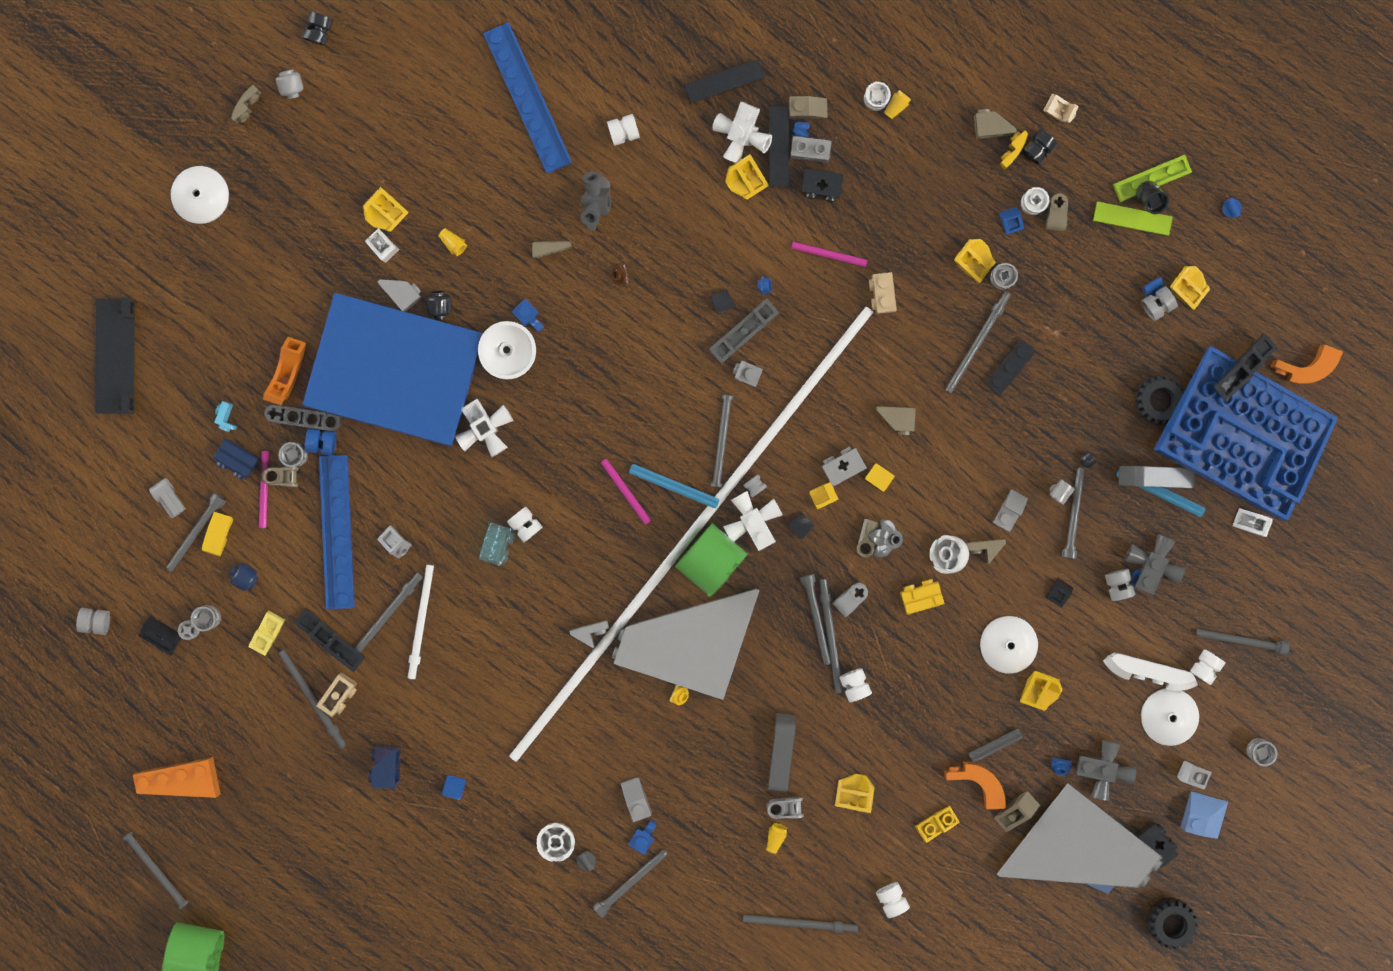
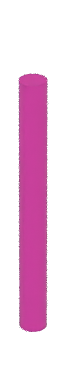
M794 241L792 243L791 249L863 267H866L867 264L866 259Z
M261 451L262 472L269 466V451ZM261 476L259 528H266L268 484L262 482Z
M607 458L603 460L601 465L646 525L651 519Z

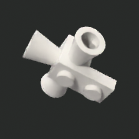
M740 102L734 121H731L722 113L717 115L713 123V131L728 134L727 138L732 140L731 145L723 156L725 159L735 163L740 161L744 145H753L763 153L768 150L772 141V135L759 133V128L754 126L760 111L759 108L745 102Z
M478 399L463 407V413L470 422L472 429L455 435V438L464 451L478 439L479 441L485 440L491 458L508 448L495 435L498 432L496 427L514 421L504 405L491 417L488 416Z
M748 491L731 500L743 515L740 516L742 521L723 526L729 538L736 541L748 531L758 551L773 544L775 540L764 521L783 515L775 500H771L759 511L757 508L753 509Z

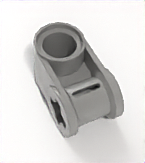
M856 583L846 592L842 593L832 604L844 617H847L867 598V587L863 583ZM863 588V596H855V589Z
M803 797L772 799L767 803V812L774 819L804 817V814L801 812ZM775 804L781 807L778 813L770 811L771 807Z

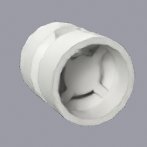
M882 82L870 84L864 95L866 107L873 111H880L885 108L891 96L890 89Z
M633 114L622 117L621 121L618 119L607 121L614 146L625 143V139L632 141L640 138Z
M1039 187L1028 190L1021 198L1022 210L1029 215L1041 213L1049 204L1047 192Z
M524 507L507 521L513 530L518 531L517 535L523 543L543 528L537 519H532L533 514L527 507Z
M1204 649L1199 656L1200 662L1195 663L1190 672L1207 684L1212 685L1217 677L1215 673L1221 671L1225 662Z
M862 668L847 672L839 677L842 686L847 688L845 694L849 702L860 700L872 694L869 684L864 682L866 676Z
M898 882L889 884L876 892L880 903L885 904L883 910L887 918L898 916L910 908L906 898L901 897L903 892Z

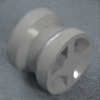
M759 474L743 485L745 489L750 491L751 497H754L767 487L765 483L761 482Z
M191 620L182 622L178 627L179 636L185 640L193 639L200 633L199 630L192 626Z

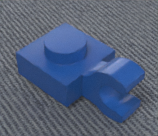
M526 299L512 311L524 326L530 323L538 332L544 328L535 318L539 312Z
M650 819L644 830L638 827L628 845L645 855L655 838L651 833L657 823Z

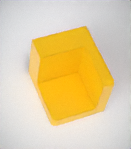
M875 464L864 479L884 492L895 476L880 465Z
M831 482L809 492L817 509L839 500Z

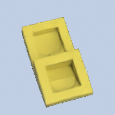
M268 611L248 647L265 656L276 639L285 619Z

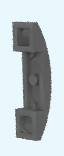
M766 298L709 350L722 364L779 314L778 310Z

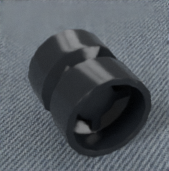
M309 12L306 21L308 27L304 28L301 38L317 45L326 46L328 39L327 31L331 30L333 19L316 12Z
M1039 129L1032 137L1033 141H1028L1021 149L1032 162L1039 166L1047 158V153H1052L1058 146L1057 141L1043 129Z
M1145 181L1138 186L1135 194L1136 199L1149 213L1159 214L1167 208L1169 197L1156 182Z

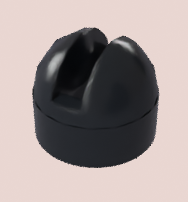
M1088 451L1082 454L1080 458L1081 465L1086 468L1092 467L1097 463Z

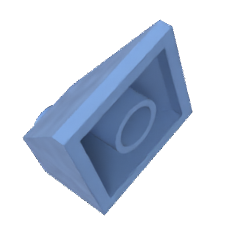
M1190 791L1180 828L1185 832L1218 839L1228 801Z

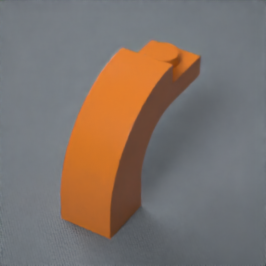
M287 337L281 347L280 359L275 375L264 393L263 400L282 406L284 400L288 399L303 361L306 347L305 342Z
M1320 345L1313 362L1304 368L1296 367L1280 360H1273L1270 368L1275 369V373L1286 376L1288 374L1285 382L1293 384L1313 383L1325 378L1336 368L1343 351L1327 345Z
M963 762V769L959 766L949 767V770H944L946 780H973L980 784L983 789L984 807L986 809H1006L1003 788L998 779L987 768L973 762Z

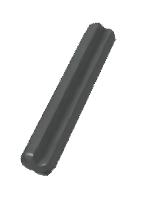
M1016 729L970 752L969 757L972 762H977L1022 739L1023 736L1020 730Z

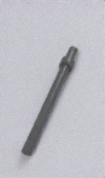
M1004 291L998 303H995L992 307V313L945 389L947 392H953L999 315H1002L1005 310L1004 306L1011 296L1008 292Z
M417 572L409 583L406 582L400 594L355 647L357 650L362 652L405 598L414 592V587L424 577L421 573Z
M820 579L821 595L819 597L820 603L823 604L835 692L842 693L843 687L839 678L841 673L830 606L832 601L831 593L828 592L827 579Z
M282 650L279 652L278 655L328 729L327 733L329 736L334 738L340 749L347 746L339 733L340 730L337 725L334 726L328 715L317 707L319 701L286 651Z
M743 915V922L834 930L835 933H842V931L857 933L858 925L843 924V921L832 923Z

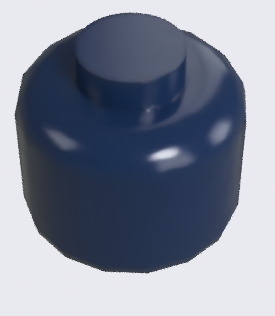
M241 563L239 566L234 565L229 572L231 576L230 583L241 591L251 590L259 579L257 571L246 563Z

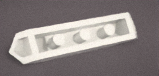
M1116 652L1103 660L1113 673L1127 680L1130 679L1132 674H1134V678L1145 680V677L1152 678V682L1163 685L1166 682V690L1170 691L1188 690L1198 685L1194 675L1189 671Z

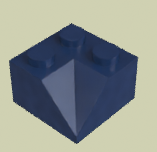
M378 744L375 746V749H372V761H375V766L368 774V782L371 783V788L395 789L400 783L401 745Z

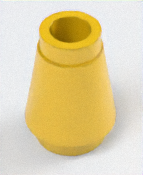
M899 90L897 93H894L884 113L893 119L909 106L908 103L911 99Z
M446 228L438 235L451 254L459 256L467 247L464 239Z
M773 823L772 827L769 828L767 851L777 853L788 834L785 826Z

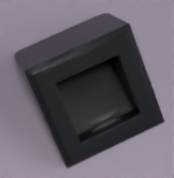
M727 289L710 297L718 315L735 307Z
M801 512L788 527L802 540L814 525Z
M1057 578L1045 598L1062 608L1072 595L1073 587Z

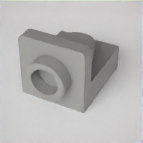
M741 361L740 364L736 363L733 374L736 375L734 379L756 387L763 369Z
M389 526L377 539L391 555L397 558L405 555L411 547V544L392 526Z

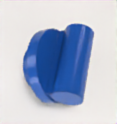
M796 122L794 126H791L790 130L793 132V136L808 137L809 133L806 130L809 129L810 125L808 122Z
M1232 197L1223 203L1222 212L1226 217L1235 218L1241 215L1242 206L1238 200Z
M1052 757L1051 769L1057 775H1065L1071 771L1072 761Z

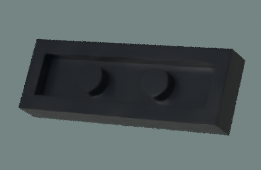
M1020 339L985 382V385L1000 396L1034 355L1036 350Z

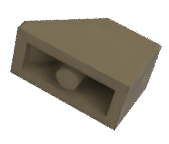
M812 96L789 97V119L828 118L827 98Z
M990 109L978 110V113L974 115L976 139L1010 136L1017 133L1016 128L995 111L990 112Z
M876 407V412L893 431H898V435H910V432L915 431L916 408Z
M1027 791L1011 801L1006 806V809H1002L994 819L1008 832L1029 820L1040 805Z

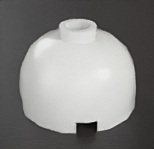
M943 535L933 542L930 548V560L935 565L933 567L940 573H956L966 566L969 560V550L962 539L956 536Z
M562 823L546 825L537 836L538 852L548 861H563L574 850V834L569 827Z

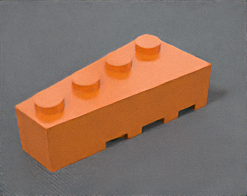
M213 757L140 771L133 775L137 794L216 798L221 794Z

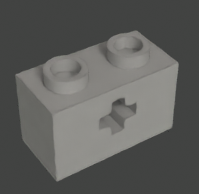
M793 136L790 158L828 163L832 141Z
M851 447L840 451L841 456L837 458L831 456L823 461L824 465L821 467L832 486L867 468L856 448L851 449ZM841 460L848 463L845 471L838 468Z

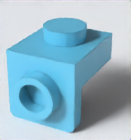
M226 401L218 404L215 411L217 417L214 423L219 424V429L230 432V429L236 430L237 426L227 422L233 404Z

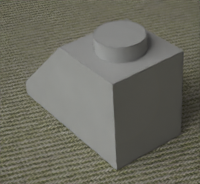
M378 281L379 285L403 312H406L422 298L419 294L421 290L415 283L411 285L407 281Z
M639 776L622 782L621 787L633 822L651 816L652 811Z

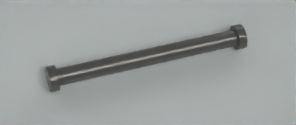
M722 395L723 407L714 478L713 482H711V486L722 487L721 476L730 405L734 397L730 395Z
M132 831L122 838L124 842L127 841L178 903V908L182 909L189 901L180 895L132 836L134 835Z

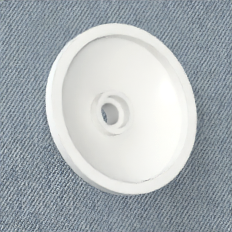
M194 166L181 172L173 182L171 189V201L176 212L183 219L196 224L209 223L220 217L225 211L229 200L228 186L224 178L215 170L205 166ZM196 190L200 191V195L198 197L194 196V192Z
M503 321L490 326L483 333L478 345V355L481 364L491 375L501 379H513L523 375L530 369L535 360L536 345L533 336L525 327L515 322ZM505 346L510 348L509 353L503 352Z
M1003 616L990 622L984 629L980 640V649L984 660L990 667L1002 673H1016L1024 670L1033 662L1038 650V640L1035 631L1026 621L1015 616ZM1008 643H1014L1013 649H1008Z
M1164 688L1151 694L1145 701L1141 711V722L1145 732L1151 739L1163 745L1173 746L1187 741L1195 733L1199 723V711L1195 701L1184 691H1170ZM1171 715L1176 716V719L1173 722L1170 721Z

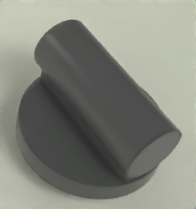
M584 851L578 855L577 864L580 869L590 872L594 869L596 857L592 852Z

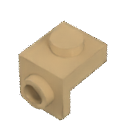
M1052 94L1043 111L1059 122L1070 123L1076 116L1078 106L1068 103L1056 94Z

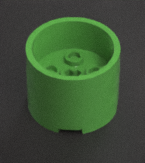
M712 523L676 564L675 568L710 597L728 579L748 553Z
M177 922L171 931L167 943L162 971H218L221 951H223L224 931Z

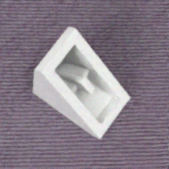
M379 228L365 241L385 263L399 251Z
M1239 508L1233 526L1258 536L1267 537L1273 519Z

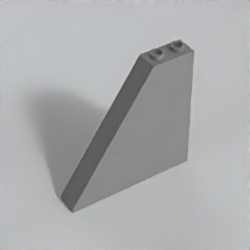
M754 588L627 625L625 630L621 629L618 640L621 643L619 648L615 647L612 658L615 659L614 664L723 700L759 589Z
M1067 783L997 875L1006 878L1139 888L1140 886L1144 887L1150 880L1148 875L1152 870L1156 872L1163 862L1160 861L1162 856Z

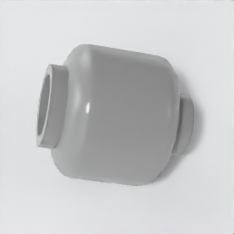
M293 69L278 73L279 76L276 78V84L280 95L287 96L288 99L299 97V92L304 89L300 74L294 72Z

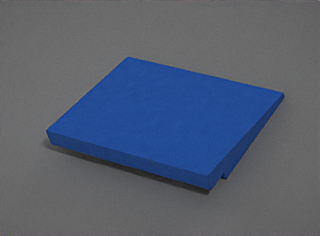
M334 293L302 405L452 447L478 361V345L483 333Z
M1209 346L1153 451L1280 521H1288L1295 504L1300 503L1338 418L1258 372H1255V375L1225 401L1213 386L1236 360Z

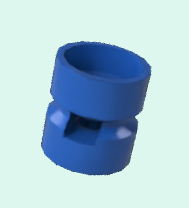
M308 428L305 438V452L316 454L320 451L322 455L333 456L337 433L328 430L322 433L320 429Z

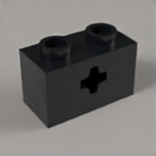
M805 169L801 194H805V198L816 199L819 196L824 197V201L835 202L836 199H840L844 175ZM821 182H824V185L828 186L827 188H824L823 191H821L820 187L817 186L820 185Z
M1151 821L1134 835L1162 856L1160 860L1163 862L1160 866L1162 868L1179 855L1176 851L1178 847L1171 838L1167 840L1164 836L1166 831L1160 824L1156 825ZM1155 841H1160L1161 846L1157 847Z

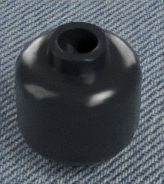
M432 291L426 297L427 313L430 316H434V319H445L446 315L452 312L451 297L445 291Z

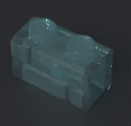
M490 522L478 559L499 566L502 565V562L506 563L509 552L506 551L508 544L512 545L515 533H512L513 529Z

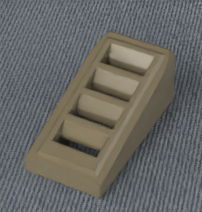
M570 241L533 242L532 257L537 259L572 248V243Z

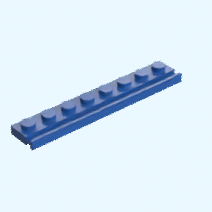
M509 22L483 33L546 173L550 174L571 164V158Z
M348 455L319 456L326 609L355 608Z

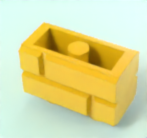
M933 579L922 581V585L915 587L914 584L903 587L904 591L900 592L907 615L944 604L938 581L933 582Z

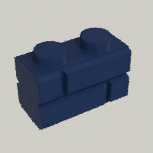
M225 439L213 458L217 461L216 464L225 470L227 467L234 471L233 475L242 480L244 477H251L261 458L229 439Z

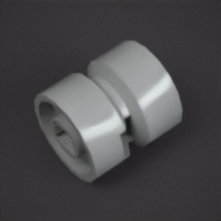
M1002 263L996 266L990 273L992 286L999 290H1005L1013 286L1018 278L1016 268L1009 263Z
M1166 286L1157 290L1155 296L1149 295L1141 300L1144 310L1153 321L1164 316V312L1169 313L1178 307L1175 297Z
M289 442L280 448L279 459L287 467H299L306 463L308 452H305L304 445Z
M1129 569L1105 574L1107 585L1111 586L1109 590L1111 601L1135 596L1133 584L1129 583L1131 581ZM1123 584V588L1119 589L1118 585Z
M213 605L196 608L191 615L192 626L199 631H208L216 628L221 621L220 611Z
M80 608L76 623L77 632L90 633L93 631L94 634L106 635L110 625V612L105 610L94 612L89 608Z
M1253 739L1246 748L1249 759L1258 765L1270 766L1277 759L1276 747L1265 739Z

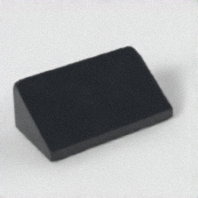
M150 617L144 623L139 634L140 638L171 656L182 639L177 631L154 617Z

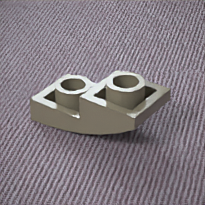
M252 85L242 95L235 106L231 119L237 124L239 122L243 123L250 117L249 114L252 111L247 105L257 102L260 98L259 95L262 94L255 85Z

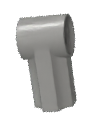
M167 478L162 479L149 489L153 498L161 503L171 519L186 509L174 493L175 489Z
M1060 479L1057 485L1053 484L1050 487L1049 495L1064 505L1075 489Z

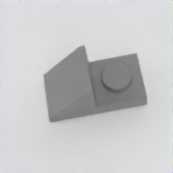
M1011 489L992 523L1010 532L1019 515H1022L1028 498Z
M608 620L570 630V635L595 648L591 633H595V636L606 633L605 629H609Z
M1184 761L1177 778L1184 783L1205 790L1212 772Z

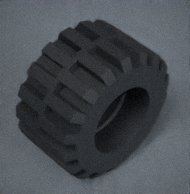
M1155 376L1144 380L1137 387L1138 391L1134 394V397H1136L1134 405L1137 407L1135 409L1136 412H1139L1140 417L1148 423H1168L1184 394L1181 390L1183 387L1181 384H1177L1175 379H1170L1168 376ZM1156 389H1163L1169 395V405L1162 412L1154 410L1150 404V396Z
M1164 898L1161 903L1157 901L1155 903L1157 906L1149 909L1151 914H1147L1149 921L1146 924L1149 928V933L1159 945L1165 946L1167 949L1171 950V948L1179 950L1180 946L1182 948L1187 947L1186 943L1189 942L1191 944L1193 942L1192 937L1196 938L1197 936L1195 931L1199 930V925L1197 924L1199 921L1195 916V912L1180 899L1170 898V900ZM1172 914L1181 915L1182 925L1180 929L1174 933H1165L1163 931V922L1166 917Z

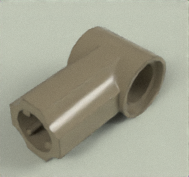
M864 519L856 547V552L860 557L867 558L873 554L875 544L868 535L874 530L879 529L880 523ZM862 544L870 546L868 554L861 553L860 546Z

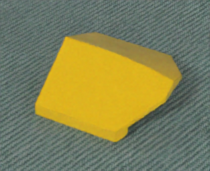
M750 154L730 166L727 170L725 180L727 186L732 192L745 199H749L769 186Z
M381 187L363 205L365 220L373 227L392 231L409 213Z
M969 239L954 259L958 267L978 283L983 280L995 264L988 245L981 239Z
M1185 266L1170 286L1173 295L1192 310H1195L1210 290L1203 273L1196 266Z
M1034 671L1027 679L1020 702L1045 711L1049 705L1059 698L1062 692L1059 679Z
M853 774L838 781L835 806L871 813L875 787L867 776L861 774Z

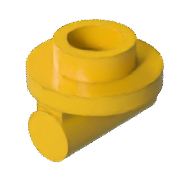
M676 685L669 701L682 705L688 699V689Z

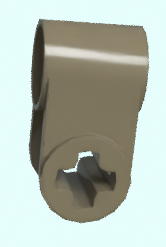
M1056 194L1049 199L1045 222L1046 230L1066 231L1068 199L1064 194ZM1058 198H1060V202H1063V205H1060L1059 208H1057V204H1054V201L1058 200Z
M299 467L265 468L261 472V480L268 485L298 487L296 477ZM269 471H273L275 474V479L271 482L266 479V474Z

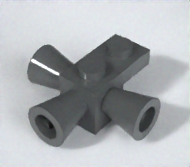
M588 172L582 177L586 191L581 197V206L584 207V211L581 213L580 218L587 225L588 231H595L600 220L599 215H608L611 208L610 182L602 177L599 172Z
M1158 534L1154 553L1150 551L1145 553L1134 544L1130 545L1124 561L1141 565L1140 569H1142L1134 587L1154 595L1162 575L1176 585L1180 583L1185 573V567L1168 564L1169 559L1164 558L1175 544V541Z
M1102 740V758L1079 756L1076 775L1097 779L1090 795L1091 797L1109 801V782L1115 783V779L1130 785L1134 784L1136 766H1118L1119 764L1114 761L1120 748V743Z

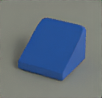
M1017 207L999 213L1006 235L1024 229L1021 213Z
M1158 277L1142 287L1141 290L1146 297L1149 295L1155 296V292L1164 287L1162 278Z
M447 775L442 795L460 800L466 779Z

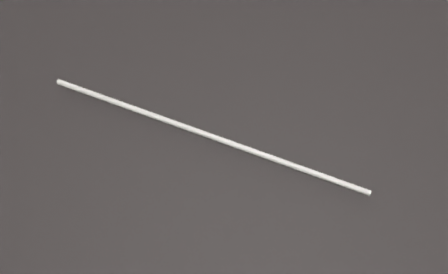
M868 307L863 309L717 493L715 498L719 499L718 506L716 508L706 507L509 755L511 759L515 762L518 761L873 313Z

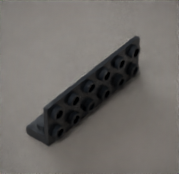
M96 299L95 413L134 414L135 299Z

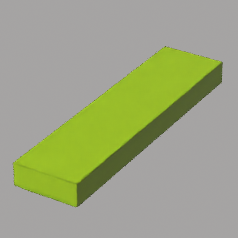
M1182 155L1115 183L1113 187L1119 201L1122 202L1136 196L1138 186L1145 181H1153L1158 186H1161L1192 173L1186 156Z
M1096 202L1093 221L1169 236L1173 217Z

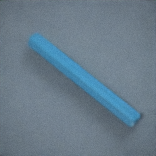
M632 464L630 468V474L712 508H716L719 504L718 498L638 465Z
M1137 486L1198 517H1202L1205 512L1204 507L1164 487Z

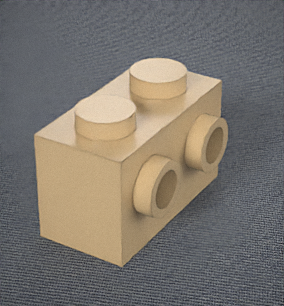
M892 272L872 275V279L869 280L870 291H873L874 299H871L872 310H875L876 314L896 312Z
M344 673L338 674L317 704V707L331 717L336 715V713L340 715L346 707L344 704L346 699H351L356 693L357 689L355 686L358 683Z

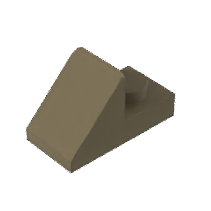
M1006 540L965 542L968 550H971V554L982 553V549H985L986 564H989L1006 544Z

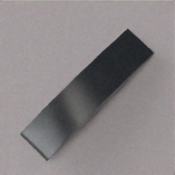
M755 60L685 84L683 87L689 103L692 104L741 88L746 84L763 80L765 76L759 60Z
M769 106V135H772L769 147L770 187H789V106Z
M1262 334L1227 369L1213 388L1227 401L1255 375L1254 373L1278 347L1266 334Z
M307 607L294 622L311 639L321 645L326 652L352 672L365 659V656Z

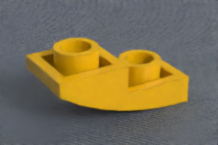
M1018 131L1010 139L1012 143L1009 147L1013 152L1010 150L1001 157L1003 161L999 164L1004 170L1014 161L1024 146L1028 134L1026 131L1022 134Z
M217 512L213 513L204 538L203 552L221 556L227 542L226 536L233 522L232 517Z
M948 806L920 822L915 828L924 843H927L960 822L952 808Z

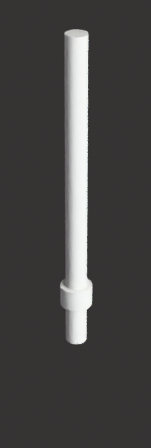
M426 565L412 655H409L408 661L410 663L408 678L410 679L416 678L417 665L420 664L421 656H419L434 569L433 565Z

